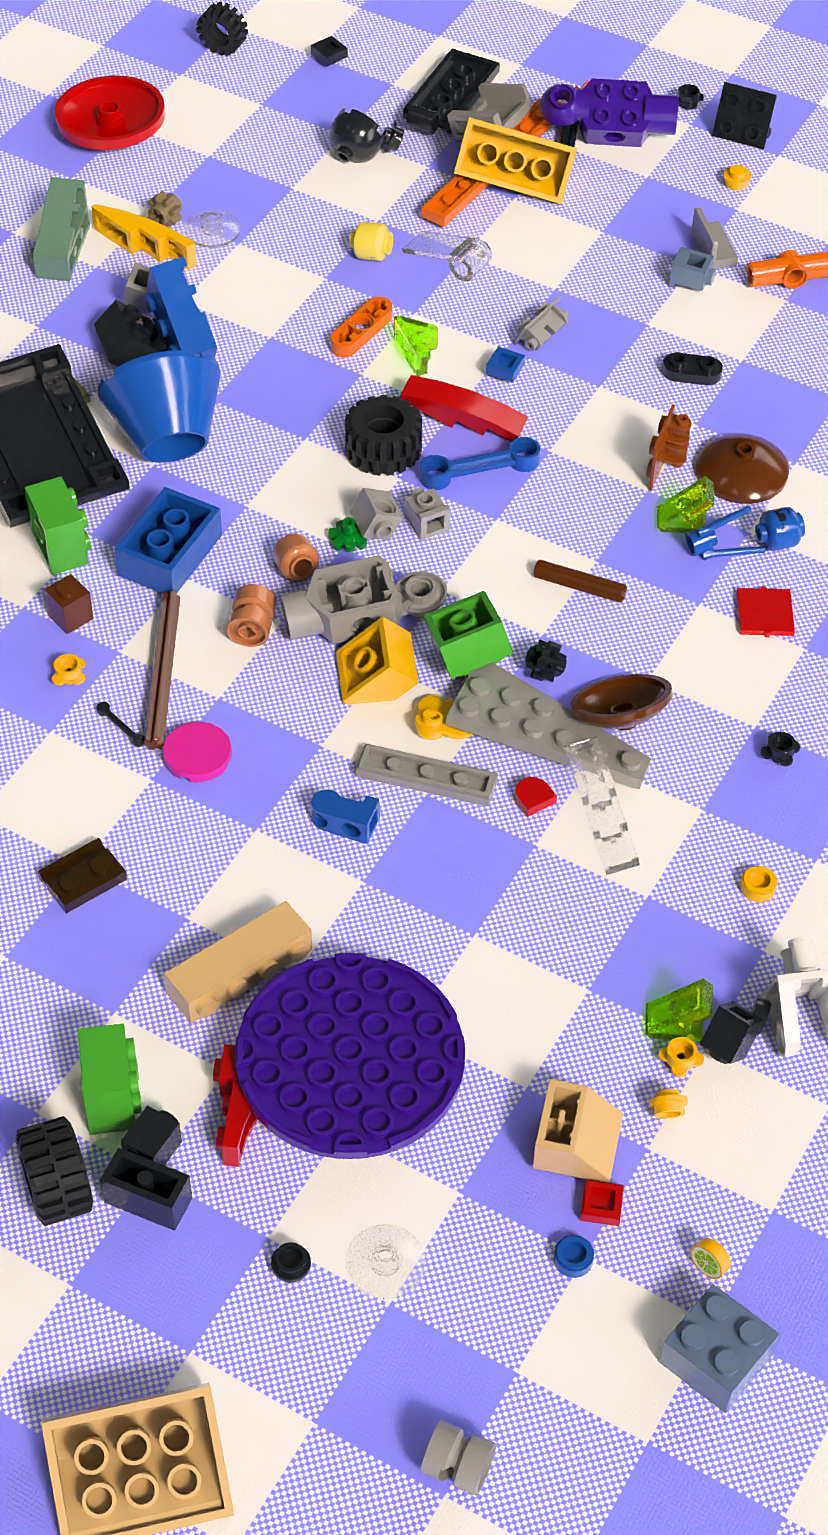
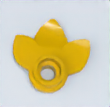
M428 695L418 703L417 709L419 713L415 716L414 724L416 732L422 738L436 740L445 735L452 739H464L474 734L445 725L447 714L455 699L443 702L437 695Z

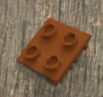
M672 404L667 416H661L658 426L659 436H653L649 446V454L653 455V458L649 460L646 470V476L650 477V491H652L664 462L679 468L687 460L692 422L686 414H674V404Z

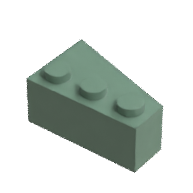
M50 178L35 248H32L30 253V264L35 267L36 278L70 282L90 228L85 180Z

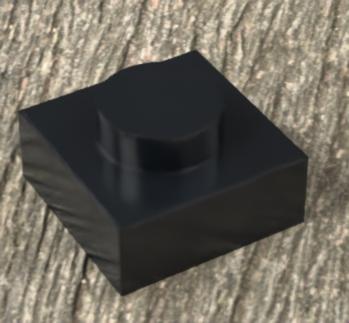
M332 35L310 45L311 55L326 67L348 57V48Z

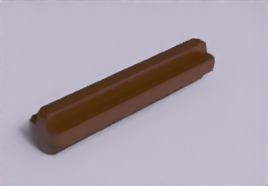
M540 559L534 567L535 578L615 602H623L627 594L626 584Z

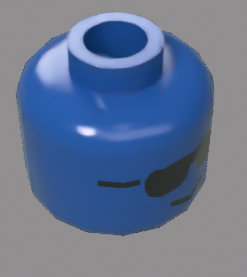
M781 507L765 511L760 516L759 524L755 525L756 538L759 543H764L765 547L770 551L795 547L801 541V537L805 535L803 517L791 507Z

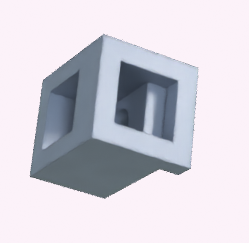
M681 247L671 266L669 287L675 288L676 284L690 289L703 291L706 285L712 286L716 276V269L713 268L714 256Z

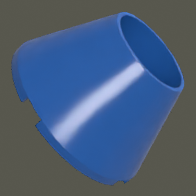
M186 350L153 353L113 369V377L107 382L105 378L100 381L97 391L101 404L143 459L155 463L179 461L201 452L208 445L221 377L219 364L212 356L202 352L199 354L200 357L187 356Z

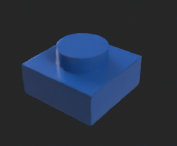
M498 346L486 364V374L514 382L525 365V355Z

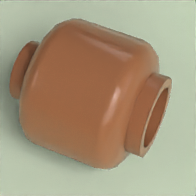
M297 533L288 534L282 537L273 549L274 562L281 574L288 580L303 581L311 577L314 570L319 566L317 550L304 535Z

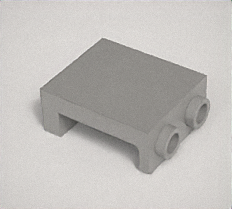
M481 83L478 86L481 102L472 111L452 110L447 117L454 140L462 141L469 117L513 129L532 110L525 84Z

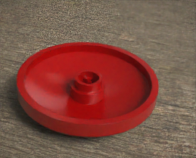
M121 75L101 76L80 82L68 89L59 98L55 106L56 124L61 135L78 146L97 150L121 149L143 142L161 128L166 115L164 98L155 86L139 78Z

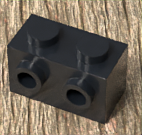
M119 1147L100 1179L104 1203L174 1231L192 1200L190 1175Z

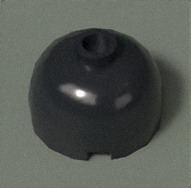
M342 108L330 127V141L337 157L344 162L351 161L354 163H364L373 159L386 142L384 132L380 136L377 132L379 125L366 114L355 109L347 113L345 112L346 108Z

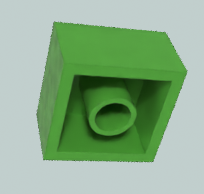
M62 476L24 487L32 534L51 574H58L89 564L87 551L91 550V543L87 532L84 531V528L88 527V521L84 510L77 509L76 507L78 502L73 488H67Z
M485 590L423 615L433 644L451 679L458 676H466L475 669L490 663L500 662L504 657L513 654L503 622Z
M124 1023L78 1029L82 1093L90 1135L129 1130L136 1121L135 1114L142 1113L134 1037L126 1038Z

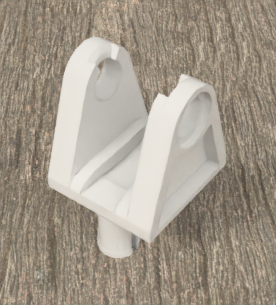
M810 936L796 937L787 942L789 948L783 949L780 952L785 974L777 975L763 993L764 998L772 1003L769 1018L782 1058L796 1055V1051H799L801 1048L795 997L808 996L810 1000L816 999L828 1037V969L821 970L816 968Z

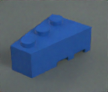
M184 256L150 267L146 295L143 297L148 312H153L156 318L158 334L161 338L165 337L169 344L168 351L186 350L187 356L200 357L199 354L202 352L215 359L217 345L205 312L199 311L192 297L197 291L195 285H188L183 271L187 264Z

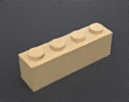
M284 901L164 973L166 994L190 1023L195 1022L201 1017H208L219 1006L232 998L237 999L243 996L249 988L260 981L271 979L283 967L305 958L312 950V930L287 901Z

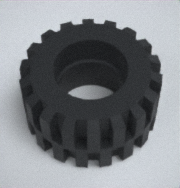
M370 396L366 401L360 400L356 402V406H352L349 409V414H346L345 451L348 460H352V465L356 468L361 467V471L365 473L374 472V475L378 476L381 474L390 476L394 475V472H405L406 467L412 468L415 465V460L420 459L422 451L423 424L419 410L416 406H411V402L407 400L402 401L397 396Z
M61 1116L18 1129L16 1135L17 1149L38 1220L44 1226H48L91 1212L93 1206L91 1187L74 1129L65 1116Z

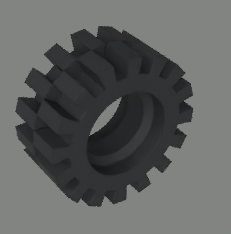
M217 2L216 5L215 3L211 4L201 15L196 24L198 25L196 31L201 33L199 36L200 41H206L204 46L206 48L208 46L212 47L211 52L215 53L218 50L219 55L223 56L226 54V56H229L246 40L248 29L245 28L248 25L246 21H241L244 18L242 13L240 15L236 14L238 9L233 7L231 10L229 9L230 4L225 3L223 6L222 2ZM217 24H219V25H221L222 27H224L225 30L227 31L228 35L225 34V33H223V32L218 28Z

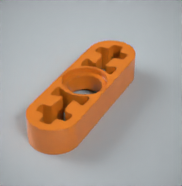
M385 297L369 299L332 332L330 336L331 352L338 357L354 355L392 320V302ZM356 325H367V326H369V327L366 328V329H357V328H355Z

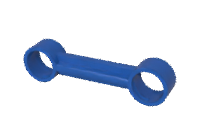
M520 437L514 439L507 450L449 461L444 456L431 455L421 461L420 482L427 489L442 490L450 484L451 478L508 466L519 472H530L539 465L540 445L532 438ZM518 453H529V454H531V456L524 457V456H519V455H517V454H518ZM436 470L443 472V474L433 475L428 472Z

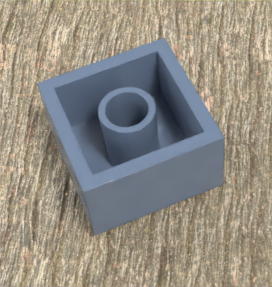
M712 1284L665 1339L659 1363L724 1413H727L774 1355L780 1333Z

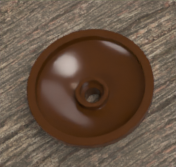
M733 433L717 437L704 445L697 456L696 474L703 487L716 497L733 503L753 504L769 500L784 489L788 481L789 464L783 452L770 441L752 434Z
M650 674L621 675L595 682L581 689L572 698L571 707L573 714L587 724L605 729L630 730L647 722L664 710L673 697L671 683L660 676Z

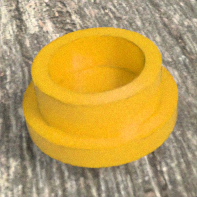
M742 165L730 166L723 173L725 185L732 190H742L750 182L751 172Z
M676 1089L657 1091L656 1097L649 1100L650 1108L654 1109V1116L661 1119L683 1116L685 1114V1106L688 1105L687 1097L679 1095V1090Z

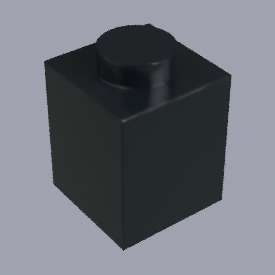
M734 1001L719 1005L700 1045L708 1049L709 1055L720 1063L732 1064L745 1059L765 1020Z
M148 1105L121 1139L122 1149L164 1166L182 1143L178 1120L171 1113L165 1110L157 1111Z

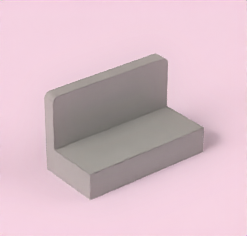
M701 207L694 208L691 235L699 251L714 256L713 268L715 269L737 266L738 256L720 222H708Z

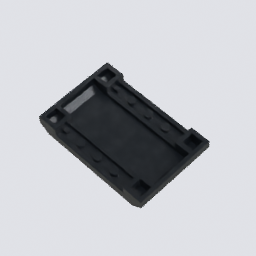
M60 344L0 362V512L5 523L10 528L30 522L24 488L62 476L67 488H73L78 506L130 489L129 480L118 458L114 459L71 374V365Z

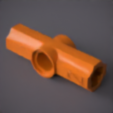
M787 250L780 253L776 259L747 263V283L750 288L783 283L785 287L795 289L802 286L807 280L828 277V252L799 255L795 250Z

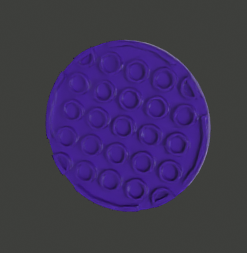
M364 953L335 954V957L317 961L309 959L294 965L280 973L259 991L245 1011L238 1036H236L235 1065L238 1083L249 1108L256 1118L278 1138L291 1146L318 1156L335 1159H363L381 1156L406 1147L427 1134L443 1119L456 1099L462 1083L466 1049L464 1036L454 1008L441 990L428 978L409 966L392 959L385 961L366 957Z

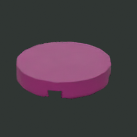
M192 722L181 725L167 736L163 746L165 765L172 775L179 779L182 776L183 778H188L189 782L198 783L212 780L227 769V764L231 761L232 747L229 736L221 728L211 723Z

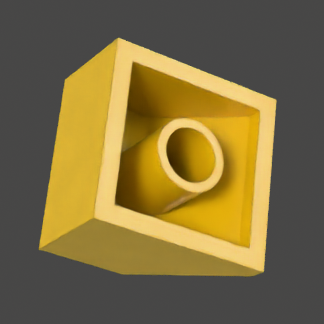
M383 616L336 651L342 701L346 704L395 701L418 684L411 633Z

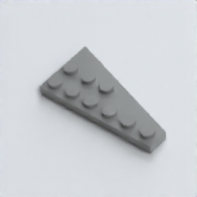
M495 663L487 664L469 673L446 717L445 725L639 790L651 762V758L604 729L581 721L573 714L571 709Z

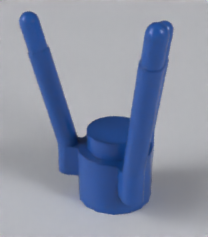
M746 506L706 526L686 532V543L693 556L701 554L705 561L713 557L765 553L766 547L713 550V546L718 544L714 530L750 512L751 507Z

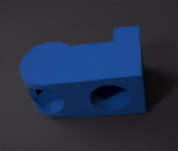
M321 790L315 793L311 800L312 821L316 828L368 844L380 819V802L378 798L366 795L362 803L341 797L333 790Z

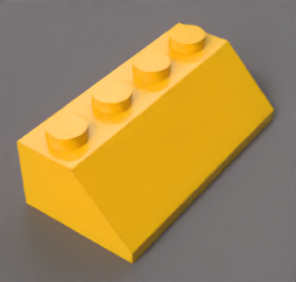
M469 117L461 141L454 173L562 204L577 148Z

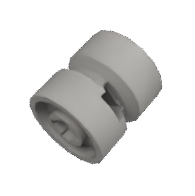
M440 1420L425 1451L421 1473L442 1482L450 1477L453 1479L454 1487L477 1496L488 1475L497 1443L476 1434L466 1438L463 1429Z

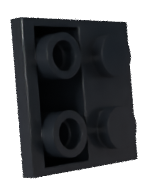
M115 300L94 323L108 362L117 367L145 355L168 351L169 344L166 338H161L158 334L156 318L152 315L148 317L141 313L132 304L126 305Z

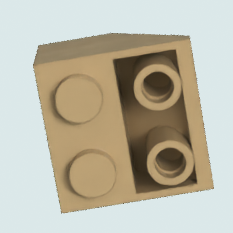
M550 1079L535 1143L533 1169L610 1183L623 1113L588 1086Z

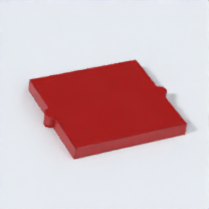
M765 586L761 588H737L740 635H764L766 638H769L770 635L794 636L795 627L791 589H767Z

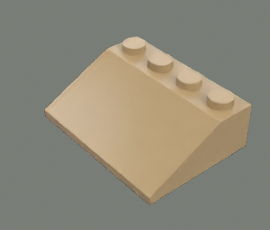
M209 1382L42 1419L41 1426L60 1535H152L235 1516Z

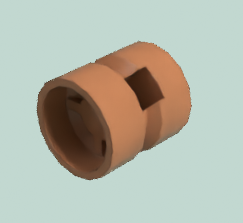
M255 584L243 585L238 588L227 624V634L230 639L237 644L247 647H257L266 643L277 605V598L272 591Z

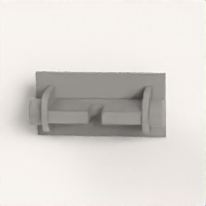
M557 297L551 304L546 301L535 312L534 315L536 317L533 320L530 317L525 319L517 329L520 334L514 341V344L516 345L523 340L528 350H538L552 335L565 326L569 315L565 310H560L556 306L561 298Z

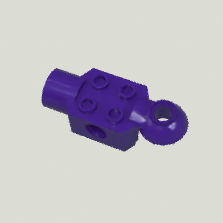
M591 78L584 89H576L572 85L565 83L555 84L547 88L542 94L539 103L542 116L553 125L568 126L580 120L579 129L586 144L642 147L650 134H676L679 95L652 94L646 81ZM566 100L568 103L561 105L556 101Z

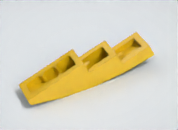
M98 204L91 206L94 230L133 255L142 250L159 262L168 257L174 260L184 256L187 264L184 268L189 270L197 265L195 242L177 231L151 219L124 210Z

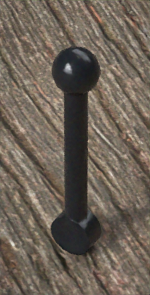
M100 702L97 704L98 715L107 716L132 739V744L135 747H142L144 745V736L133 732L112 713L109 703Z

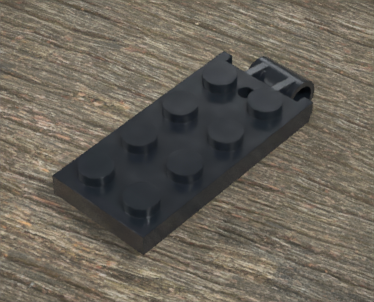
M452 48L404 107L403 118L407 119V126L432 134L436 132L438 126L447 129V132L452 133L447 115L452 110L469 111L480 97L478 86L481 83H491L500 72V63Z

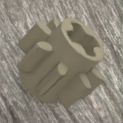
M161 191L148 201V204L151 206L148 210L149 218L157 223L170 228L183 218L179 213L182 210V203L173 193L166 194L164 191Z

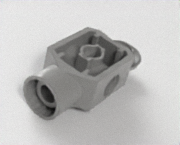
M377 555L316 569L308 589L280 595V600L290 640L322 634L332 644L352 640L382 616L399 625L402 616L409 614L414 618L424 619L423 615L438 610L443 605L447 596V585L442 578L426 571L407 574L394 584L393 569L390 568L389 562Z

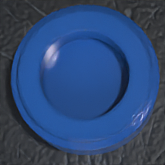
M570 1235L562 1238L556 1244L554 1264L561 1274L570 1278H578L586 1275L591 1270L594 1261V1249L587 1239L577 1235Z

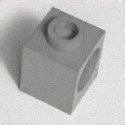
M363 488L350 511L364 538L390 541L403 519V515L391 492Z

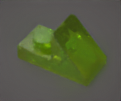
M395 316V343L416 376L428 374V361L431 359L430 351L438 347V327L404 316Z
M704 476L658 505L657 529L661 532L686 533L706 526L705 512L715 505L714 483Z
M702 978L646 1003L645 1035L655 1039L672 1040L676 1037H687L692 1041H701L703 1038V1020L713 1017V984Z

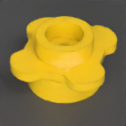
M73 654L59 656L52 663V668L55 670V674L52 676L53 684L57 686L63 684H82L85 681V675L82 673L85 661Z
M687 1037L672 1039L668 1047L660 1048L658 1054L659 1059L667 1062L672 1068V1074L677 1077L685 1076L687 1070L694 1066H701L704 1061L703 1054L697 1052L696 1044ZM678 1055H682L685 1058L680 1059L678 1058Z

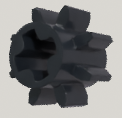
M538 640V645L530 647L527 651L525 662L526 667L533 669L530 675L531 678L554 682V677H558L564 672L567 664V655L560 653L561 644L550 640L548 642Z

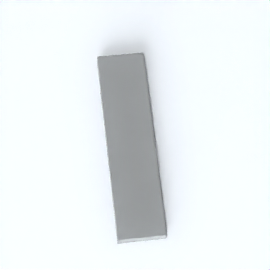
M366 743L356 767V777L487 807L490 806L498 781V773Z

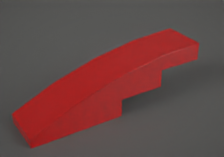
M410 375L399 396L401 400L411 402L412 406H416L417 409L451 428L457 421L482 436L489 429L510 442L520 436L528 418L527 415L472 390L415 375Z

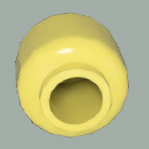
M361 222L357 225L355 231L350 233L349 247L354 249L355 256L361 260L382 261L386 255L391 254L393 234L382 223Z

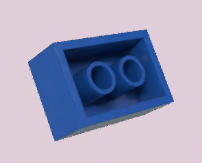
M164 487L116 546L115 556L118 576L161 593L164 591L170 592V590H175L178 593L222 536L221 509Z

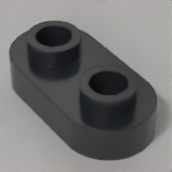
M681 352L668 354L664 358L662 374L668 380L699 385H714L721 380L723 365L717 358Z

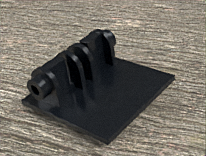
M724 81L712 136L764 149L767 138L769 139L772 131L770 123L777 94Z

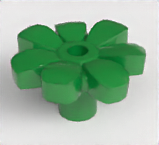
M344 518L336 522V528L329 529L328 538L332 540V548L337 551L345 547L346 552H354L355 546L359 549H364L367 546V539L362 537L353 518Z

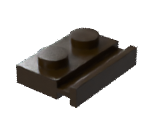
M100 838L38 870L39 880L42 883L44 882L49 893L66 914L127 880L126 870L110 850L103 846Z

